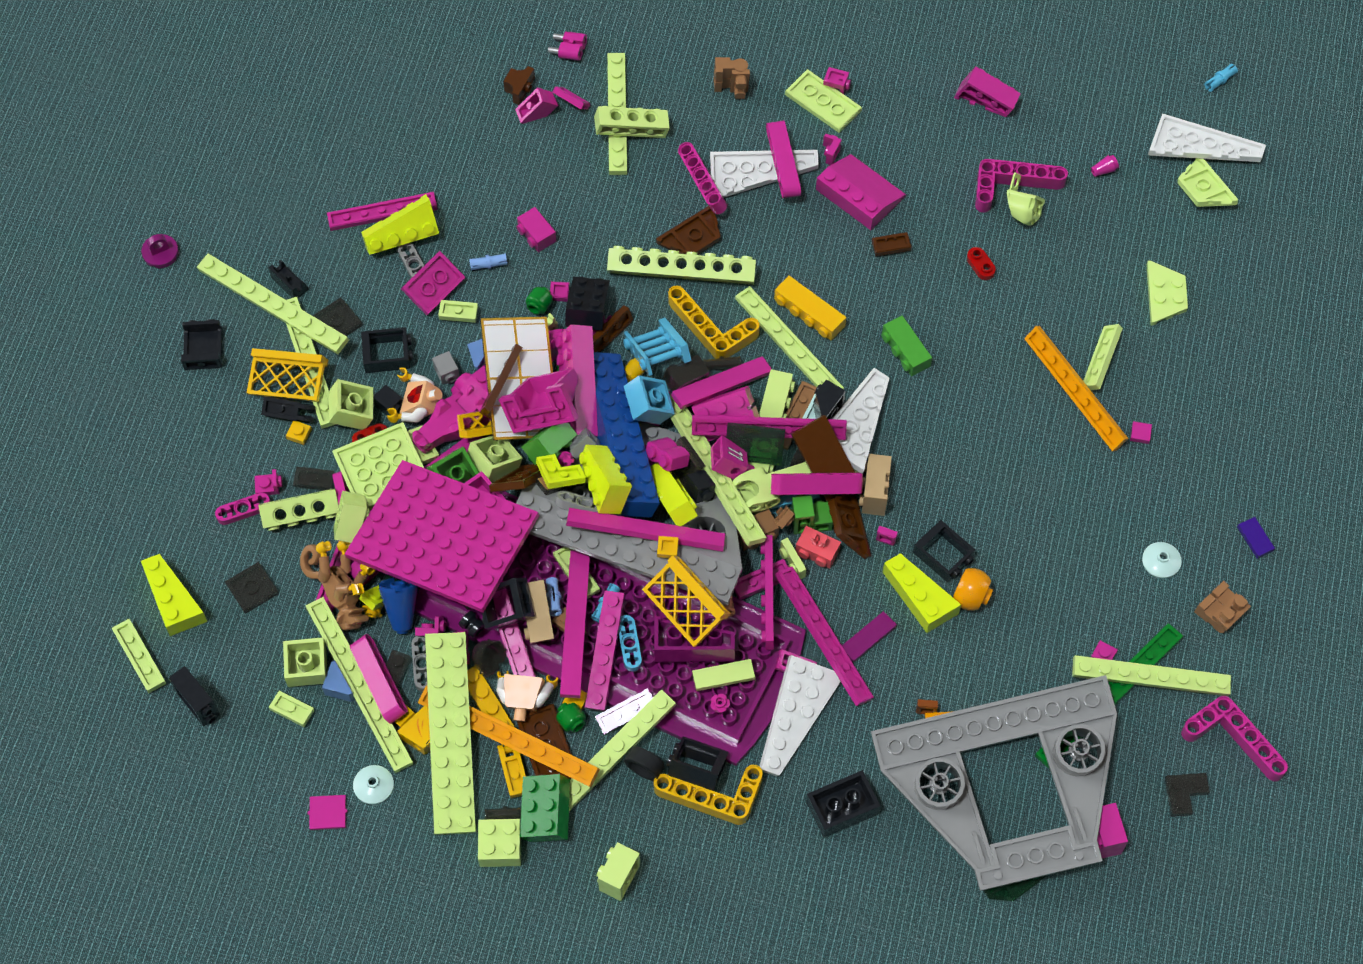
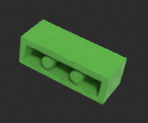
M903 316L883 325L881 336L884 342L891 346L893 355L900 359L901 365L906 372L908 371L913 376L931 367V355Z

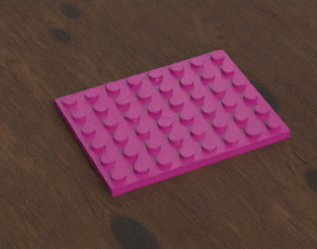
M402 460L370 511L369 516H367L346 550L345 556L370 568L484 612L536 523L539 513Z

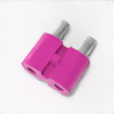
M567 31L564 35L553 34L554 40H562L563 42H561L559 48L548 47V53L558 54V57L563 59L581 60L582 50L585 49L587 44V34Z

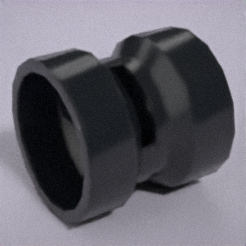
M473 610L466 613L458 623L462 629L468 631V635L472 638L479 635L485 628L483 621L477 618V614Z

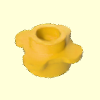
M367 605L362 606L365 609V615L368 617H382L380 613L382 607L372 611Z

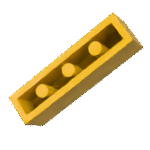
M788 276L775 289L774 299L777 304L786 307L793 316L801 318L807 326L816 329L822 337L832 341L845 327L846 316L791 276Z

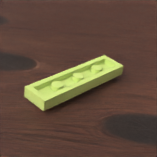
M1119 324L1103 327L1083 380L1090 390L1101 388L1123 329Z
M130 619L114 626L112 630L148 694L165 685L164 678Z

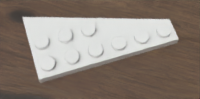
M1162 114L1148 155L1261 162L1266 145Z
M792 150L798 175L818 169V150ZM771 151L710 152L711 177L723 198L778 181Z
M875 368L872 369L833 417L836 420H847L846 440H839L852 468L862 474L889 382V377Z
M793 655L788 657L759 766L762 772L780 776L841 682L834 670Z

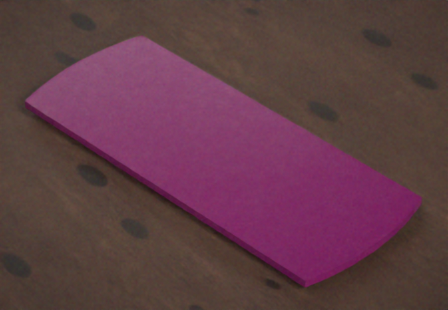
M499 491L506 500L514 503L517 502L518 497L505 491ZM529 534L503 580L527 578V583L544 580L547 594L546 579L556 577L558 579L559 592L562 596L560 600L562 610L567 605L568 577L554 558L553 552L564 546ZM590 556L589 573L599 586L600 592L587 599L585 623L587 634L584 637L581 690L586 693L588 691L599 623L594 621L591 616L599 604L598 600L600 597H603L604 591L612 583L620 587V593L625 594L622 616L630 615L635 620L642 665L639 670L634 672L628 671L625 668L618 634L607 705L614 707L646 689H649L654 697L662 689L676 703V706L655 728L680 740L684 736L728 751L726 762L737 766L755 746L772 721L784 672L774 669L775 665H777L776 660L779 657V650L783 649L801 656L806 630L773 615V650H765V642H761V630H765V624L761 625V613H765V611L732 596L735 614L726 620L723 619L715 628L735 632V661L655 662L654 615L661 616L662 619H669L642 590L653 578ZM655 584L650 589L655 596H661V584ZM665 584V596H674V586ZM418 587L415 614L434 623L435 616H444L446 629L453 632L466 630L462 629L458 623L471 610L477 614L479 620H482V612ZM509 587V588H506V589H507V592H508V595H509V598H510V601H511L513 610H514V612H515V607H514V603H513V598H512V594H511V589H510V587ZM678 588V596H687L688 591ZM665 598V608L667 610H674V598ZM678 598V610H687V598ZM691 598V610H700V600ZM678 612L677 620L680 623L687 624V613ZM691 613V623L700 625V613ZM704 613V625H710L716 618L711 613ZM550 615L551 624H552V620L554 619L555 616H551V615ZM526 620L518 622L533 669L545 676L550 675V678L554 680L558 677V682L561 683L564 632L552 624L554 640L530 644V640L525 639L524 628H527ZM624 622L623 625L625 626L626 633H629L630 624L628 622ZM484 628L475 638L468 635L469 640L507 657L498 629ZM627 639L624 641V645L626 647H633L635 641ZM630 653V662L632 665H635L636 661L634 660L633 653ZM751 659L755 680L696 691L692 670ZM724 694L730 700V706L725 712L717 713L712 710L710 704L711 698L714 695Z

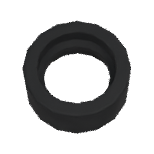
M638 746L632 747L624 760L630 770L651 781H654L655 778L658 779L665 767L659 757Z

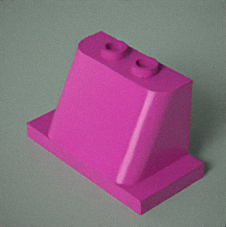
M571 368L529 377L510 395H505L498 399L513 433L576 421L579 417L572 401L578 385V376L575 369Z

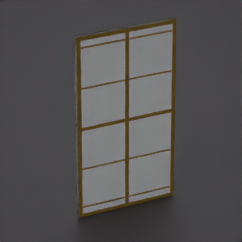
M547 317L481 318L480 326L488 395L492 391L497 377L501 374L504 363L512 352V347L515 344L523 347L490 412L493 441L531 439L543 428L513 433L498 399L502 396L510 395L529 377L553 373Z

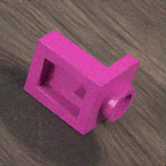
M829 67L823 85L840 89V92L844 94L845 90H849L851 84L849 72Z
M829 134L824 135L823 146L826 147L824 152L826 156L825 163L832 165L841 150L842 139Z
M276 469L272 470V474L255 476V494H280L279 487H282V477L278 475Z
M435 616V627H433V623H422V627H416L415 636L445 632L446 620H444V616Z

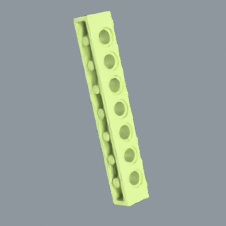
M613 246V248H609L607 271L614 274L754 285L756 260H752L753 257L742 256L739 259L734 258L733 255L716 257V254L705 253V256L697 255L698 253L696 252L679 254V251L669 250L668 253H664L660 249L643 251L642 248L632 247V250H626L623 246ZM625 256H629L632 258L630 264H623L622 259ZM649 258V265H641V259ZM666 259L669 263L666 267H660L658 265L659 261ZM681 260L687 263L684 269L677 267V263ZM703 262L705 268L697 270L695 268L696 263ZM717 263H720L724 266L723 270L720 272H716L713 269L714 265ZM734 265L742 267L739 273H734L731 269Z

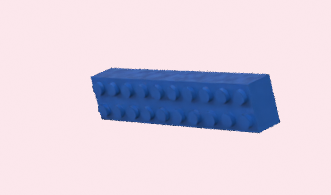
M594 352L597 438L600 441V445L608 446L615 458L614 463L619 464L621 467L620 473H624L627 477L626 482H630L632 485L621 514L615 515L652 517L660 502L639 423L637 420H633L626 398L624 385L628 382L621 355Z

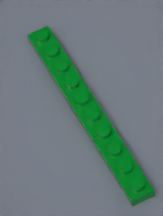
M1168 623L1129 662L1156 665L1182 640L1183 635ZM1109 681L1108 684L1114 705L1135 685ZM1074 736L1065 738L1070 743L1075 742ZM1061 742L1060 752L1069 751V746ZM1041 748L1035 754V757L1049 768L1043 748Z

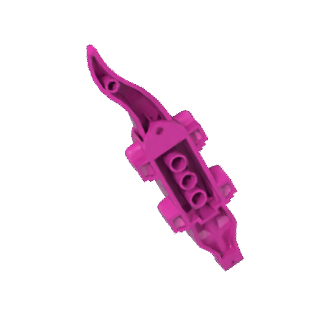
M608 316L605 319L604 323H606L612 316ZM565 329L548 331L552 361L558 355L556 338ZM486 364L473 374L463 373L455 381L451 389L452 396L438 401L429 421L419 430L412 433L413 443L421 452L426 454L444 442L462 439L459 436L457 415L480 411L489 394ZM483 415L479 422L486 426L491 419ZM469 417L463 418L464 429L470 428L474 421Z

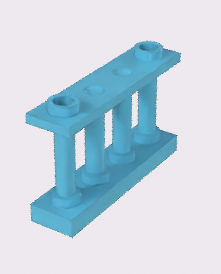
M666 318L658 320L660 327L657 330L632 338L628 331L624 332L625 339H623L625 349L630 350L639 362L642 371L645 370L649 376L653 375L651 365L671 358H681L684 363L692 361L688 344Z

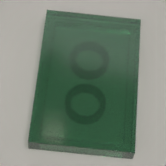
M728 422L726 438L747 452L748 462L782 465L786 429Z

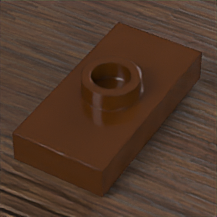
M907 232L874 237L871 240L875 257L911 251Z

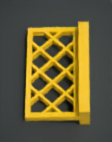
M252 348L251 356L253 361L247 388L248 395L319 402L324 368L328 366L329 361L327 358L317 354ZM258 363H265L267 369L259 374L257 371ZM277 365H282L285 370L276 375L272 369ZM299 366L302 372L294 378L290 371L294 367ZM313 368H319L318 375L311 379L308 372ZM271 372L274 379L266 384L262 377ZM288 373L292 380L283 385L279 379ZM306 375L309 382L301 388L297 381ZM260 380L264 386L258 391L253 390L254 383ZM278 382L282 388L276 393L272 392L269 387ZM295 383L299 390L294 394H289L287 388ZM313 385L315 388L314 396H307L304 391Z
M672 555L667 560L668 563L642 590L691 645L696 647L723 619L726 620L731 613L680 557ZM670 568L675 573V582H665L666 572ZM655 584H661V596H655L650 591ZM665 584H674V596H665ZM679 584H685L688 587L687 596H678ZM665 598H674V610H667L665 608ZM678 598H687V610H678ZM691 598L700 600V610H691ZM678 612L687 613V624H680L677 621ZM691 613H700V625L691 624ZM704 613H711L716 619L710 625H704ZM691 627H700V636L696 640L690 636Z

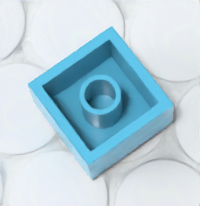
M639 375L624 385L633 420L661 424L675 415L665 380Z

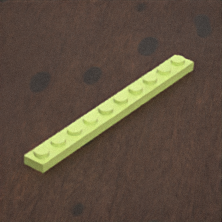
M207 254L197 266L200 272L334 353L339 354L348 343L349 339L347 336L212 255Z
M670 394L675 415L670 417L701 470H705L715 483V493L747 546L763 543L766 536L731 478L712 470L711 446L704 435H692V415L687 407L680 409Z
M324 597L306 605L308 613L349 685L357 704L393 771L397 773L413 765V761L394 726L383 718L352 654L350 645Z

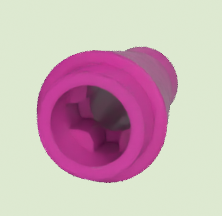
M1107 155L1091 167V172L1094 177L1115 172L1119 168L1118 161L1114 155Z

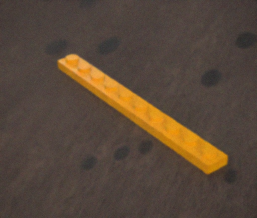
M426 685L418 703L428 707ZM469 706L470 729L592 787L599 773V768Z

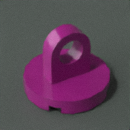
M156 234L144 242L141 252L147 265L165 268L175 262L179 249L177 242L172 237L165 234Z

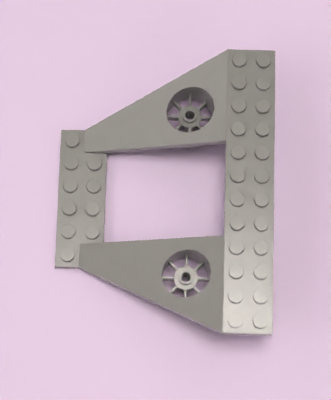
M638 421L644 445H647L649 441L668 437L677 446H682L689 452L688 466L672 470L673 472L687 476L688 474L701 471L680 434L647 422ZM579 458L575 459L571 466L580 464ZM538 480L521 491L516 504L539 513V517L529 533L530 535L650 578H654L668 563L667 560L669 558L657 557L658 541L566 526L569 511L556 506L557 493L568 491L591 498L590 495L592 493L586 488L588 483H582L584 484L583 486L570 485L547 490ZM574 486L572 491L568 490L569 487ZM714 491L713 499L695 503L697 506L695 512L698 516L684 524L683 527L701 530L709 528V531L714 529L719 533H725L723 552L678 544L677 556L686 563L721 603L728 605L741 575L742 564L737 528ZM671 568L666 572L665 582H675V573ZM685 584L678 585V588L688 591V587Z
M1106 675L871 731L881 773L975 871L980 891L1103 861L1097 837L1117 718L1116 708ZM1038 734L1069 826L989 845L960 753ZM1074 736L1075 742L1070 743L1065 738ZM1077 736L1084 737L1085 739H1078ZM1087 739L1093 743L1092 746L1086 741ZM1061 742L1069 746V751L1060 752ZM1076 748H1081L1082 753H1080V751H1077ZM1096 748L1097 758L1089 754V749ZM1070 755L1073 759L1070 765L1064 761L1062 756ZM1087 757L1096 762L1086 768L1084 762ZM1075 760L1081 761L1083 769L1072 767V764ZM934 769L935 775L931 777L925 772ZM937 769L946 770V772L938 773ZM948 771L954 775L955 779H948L946 775ZM924 776L929 779V785L920 787V778ZM937 781H941L943 783V787H940L935 783ZM958 782V793L949 788L950 783ZM930 788L933 792L929 799L923 794V789ZM947 791L956 795L953 799L945 801L944 793ZM935 794L941 795L943 802L937 803L932 801V798Z

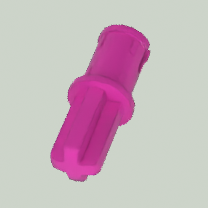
M560 451L561 453L557 458L560 465L571 466L574 463L571 453Z

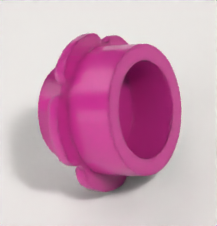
M724 694L714 695L711 698L710 706L715 712L723 713L729 708L730 700Z

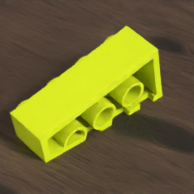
M426 194L416 202L408 204L404 209L391 214L387 219L381 220L361 232L369 255L439 234L431 202Z
M585 445L583 452L580 453L579 462L583 466L584 474L588 481V488L592 493L593 503L596 505L598 513L621 514L632 488L631 483L626 482L627 477L624 473H620L621 467L619 464L614 463L615 458L608 446Z
M658 462L650 466L658 498L675 525L683 526L698 515L695 512L697 506L679 479L675 480L670 471L664 470Z
M901 553L884 563L883 574L926 633L959 614L961 604Z
M160 554L141 561L170 636L208 622L201 608Z

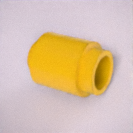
M636 358L631 359L624 367L628 383L637 376H642L645 370L642 371Z

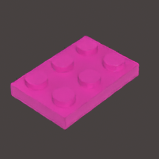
M439 251L401 290L427 316L465 276Z

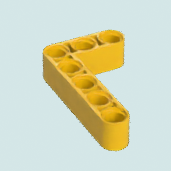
M673 286L669 289L668 302L670 307L715 359L724 361L758 338L759 322L757 319L747 318L723 334L681 286Z
M749 765L744 771L734 798L667 774H660L658 779H654V792L657 796L736 825H742L746 823L762 783L763 772L759 766ZM756 774L758 778L753 780L748 775ZM666 783L668 787L661 789L658 787V784ZM683 789L687 791V794L682 796L677 794V791ZM743 792H749L751 793V796L748 798H744L741 794ZM703 796L706 798V801L698 802L696 798ZM717 803H723L725 805V808L717 809L715 805ZM736 810H742L745 814L742 816H737L734 814V812Z

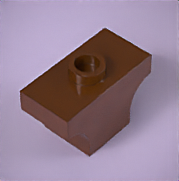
M529 66L524 70L511 68L503 81L504 91L513 96V103L520 105L525 95L531 91L532 83L535 80L534 68Z

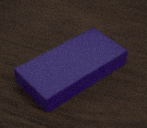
M1255 517L1238 524V530L1257 559L1275 550V547Z

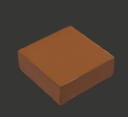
M918 699L916 713L937 712L938 701Z

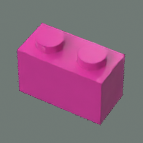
M536 207L517 217V230L521 235H525L531 248L534 247L540 252L556 242V232Z

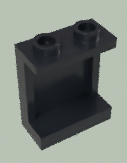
M208 319L207 321L190 320L182 322L184 349L183 355H181V362L184 370L222 368L223 329L220 321Z

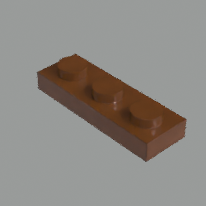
M623 305L604 323L603 330H598L593 335L594 352L601 353L633 321L628 307Z

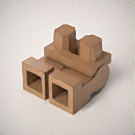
M715 57L714 92H721L722 88H730V93L734 92L735 99H744L745 92H748L750 77L747 61L741 58L730 60V57Z
M1225 581L1217 586L1194 611L1220 633L1227 631L1251 608L1248 601L1242 595L1234 594L1228 588L1229 585Z

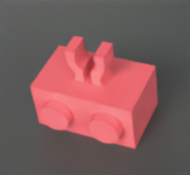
M806 526L796 543L795 551L801 558L810 559L818 566L830 569L840 551L841 541Z

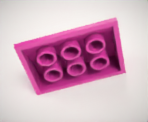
M852 154L828 166L817 177L816 190L869 230H872L906 196L905 193Z

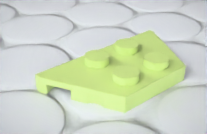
M1196 158L1193 164H1190L1186 171L1178 178L1177 183L1197 207L1238 204L1237 197L1204 159Z
M1147 261L1150 324L1153 326L1158 321L1168 320L1176 314L1179 315L1187 311L1186 276L1153 261Z

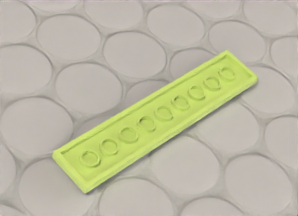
M465 632L425 634L434 835L475 833Z

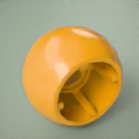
M965 569L953 598L961 604L962 609L969 611L978 610L981 604L987 605L993 589L989 588L991 583L990 577L980 569Z

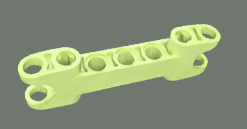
M806 462L768 474L763 467H758L739 475L733 480V483L737 489H747L754 494V497L748 500L746 505L751 512H758L772 508L781 501L779 497L781 495L771 494V474L811 472Z

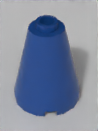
M390 578L379 583V592L392 630L397 631L398 634H404L412 628L418 586L403 580L395 581L394 578Z

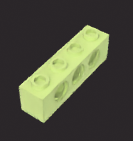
M598 106L594 116L597 135L666 138L670 128L667 110Z
M334 488L262 503L258 507L263 528H268V531L279 529V525L287 524L289 527L298 525V521L306 520L308 523L317 521L320 516H325L326 519L336 517L339 503ZM316 501L324 503L325 508L322 511L314 509L313 505ZM297 505L305 507L306 511L303 515L295 513L294 508ZM283 509L286 512V517L284 519L277 518L275 515L276 510Z

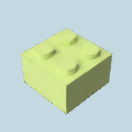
M337 379L329 390V423L360 430L367 428L373 420V387Z
M494 435L470 442L467 451L478 472L482 471L491 482H495L519 468L523 459L507 439L494 440Z
M342 491L333 526L334 540L349 543L353 541L364 520L369 516V503L366 502L365 495Z
M312 638L283 641L284 678L287 686L324 684L327 675V653L324 639Z
M520 819L478 820V862L480 867L521 866Z
M617 842L614 848L611 847L606 856L608 860L605 866H600L596 876L598 877L599 891L622 901L640 867V854Z

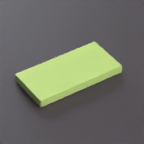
M807 69L785 91V95L840 133L862 111V107L837 89L823 85L824 80Z

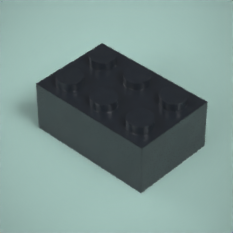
M573 277L566 305L565 327L584 325L592 326V330H603L610 295V280Z
M863 770L807 794L806 803L823 837L879 814L880 804Z

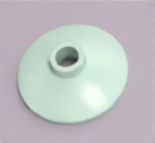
M1156 542L1149 545L1142 556L1143 566L1146 571L1157 578L1172 577L1181 567L1180 553L1174 546L1165 542ZM1160 555L1165 556L1166 559H1161Z
M371 765L361 769L353 782L355 795L366 804L382 803L389 798L394 788V780L391 773L386 768L378 765ZM371 780H376L374 785L369 784Z

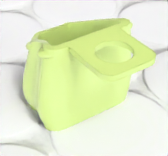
M1014 173L1010 189L1007 190L1011 215L1021 223L1031 226L1040 218L1045 199L1036 195L1018 192L1021 175Z

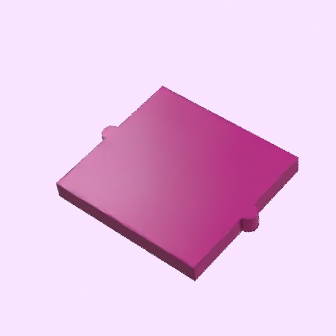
M346 795L310 797V811H308L309 829L346 828V814L348 813L346 809Z

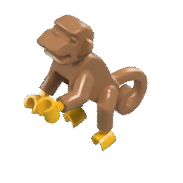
M322 541L317 545H307L300 556V566L303 573L307 577L318 579L322 583L330 603L339 610L336 621L340 629L345 631L359 629L361 624L369 621V617L362 615V612L365 611L364 608H358L355 605L360 595L365 593L363 583L367 578V574H373L375 569L361 564L360 569L362 571H359L352 581L348 576L351 572V562L345 556V552L351 543L344 541L337 543L338 550L342 552V555H340L341 565L339 567H330L329 556L326 554L332 548L329 541ZM319 563V571L311 569L310 565Z

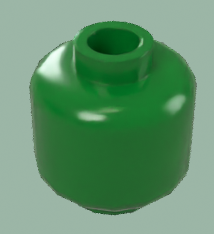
M535 287L531 290L525 302L527 309L531 313L538 315L548 310L553 302V298L549 289Z
M563 703L559 706L556 720L566 732L576 733L584 727L586 715L576 703Z

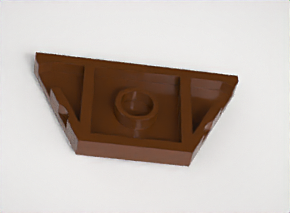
M707 206L657 237L656 243L667 249L679 251V254H686L687 252L700 254L721 239L717 217L710 207Z
M842 494L828 501L836 536L862 558L870 557L871 553L856 494Z

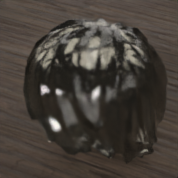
M488 639L474 646L471 658L474 666L480 671L479 674H483L482 676L485 678L489 677L496 671L498 672L500 668L499 663L505 661L507 649L504 648L500 640Z

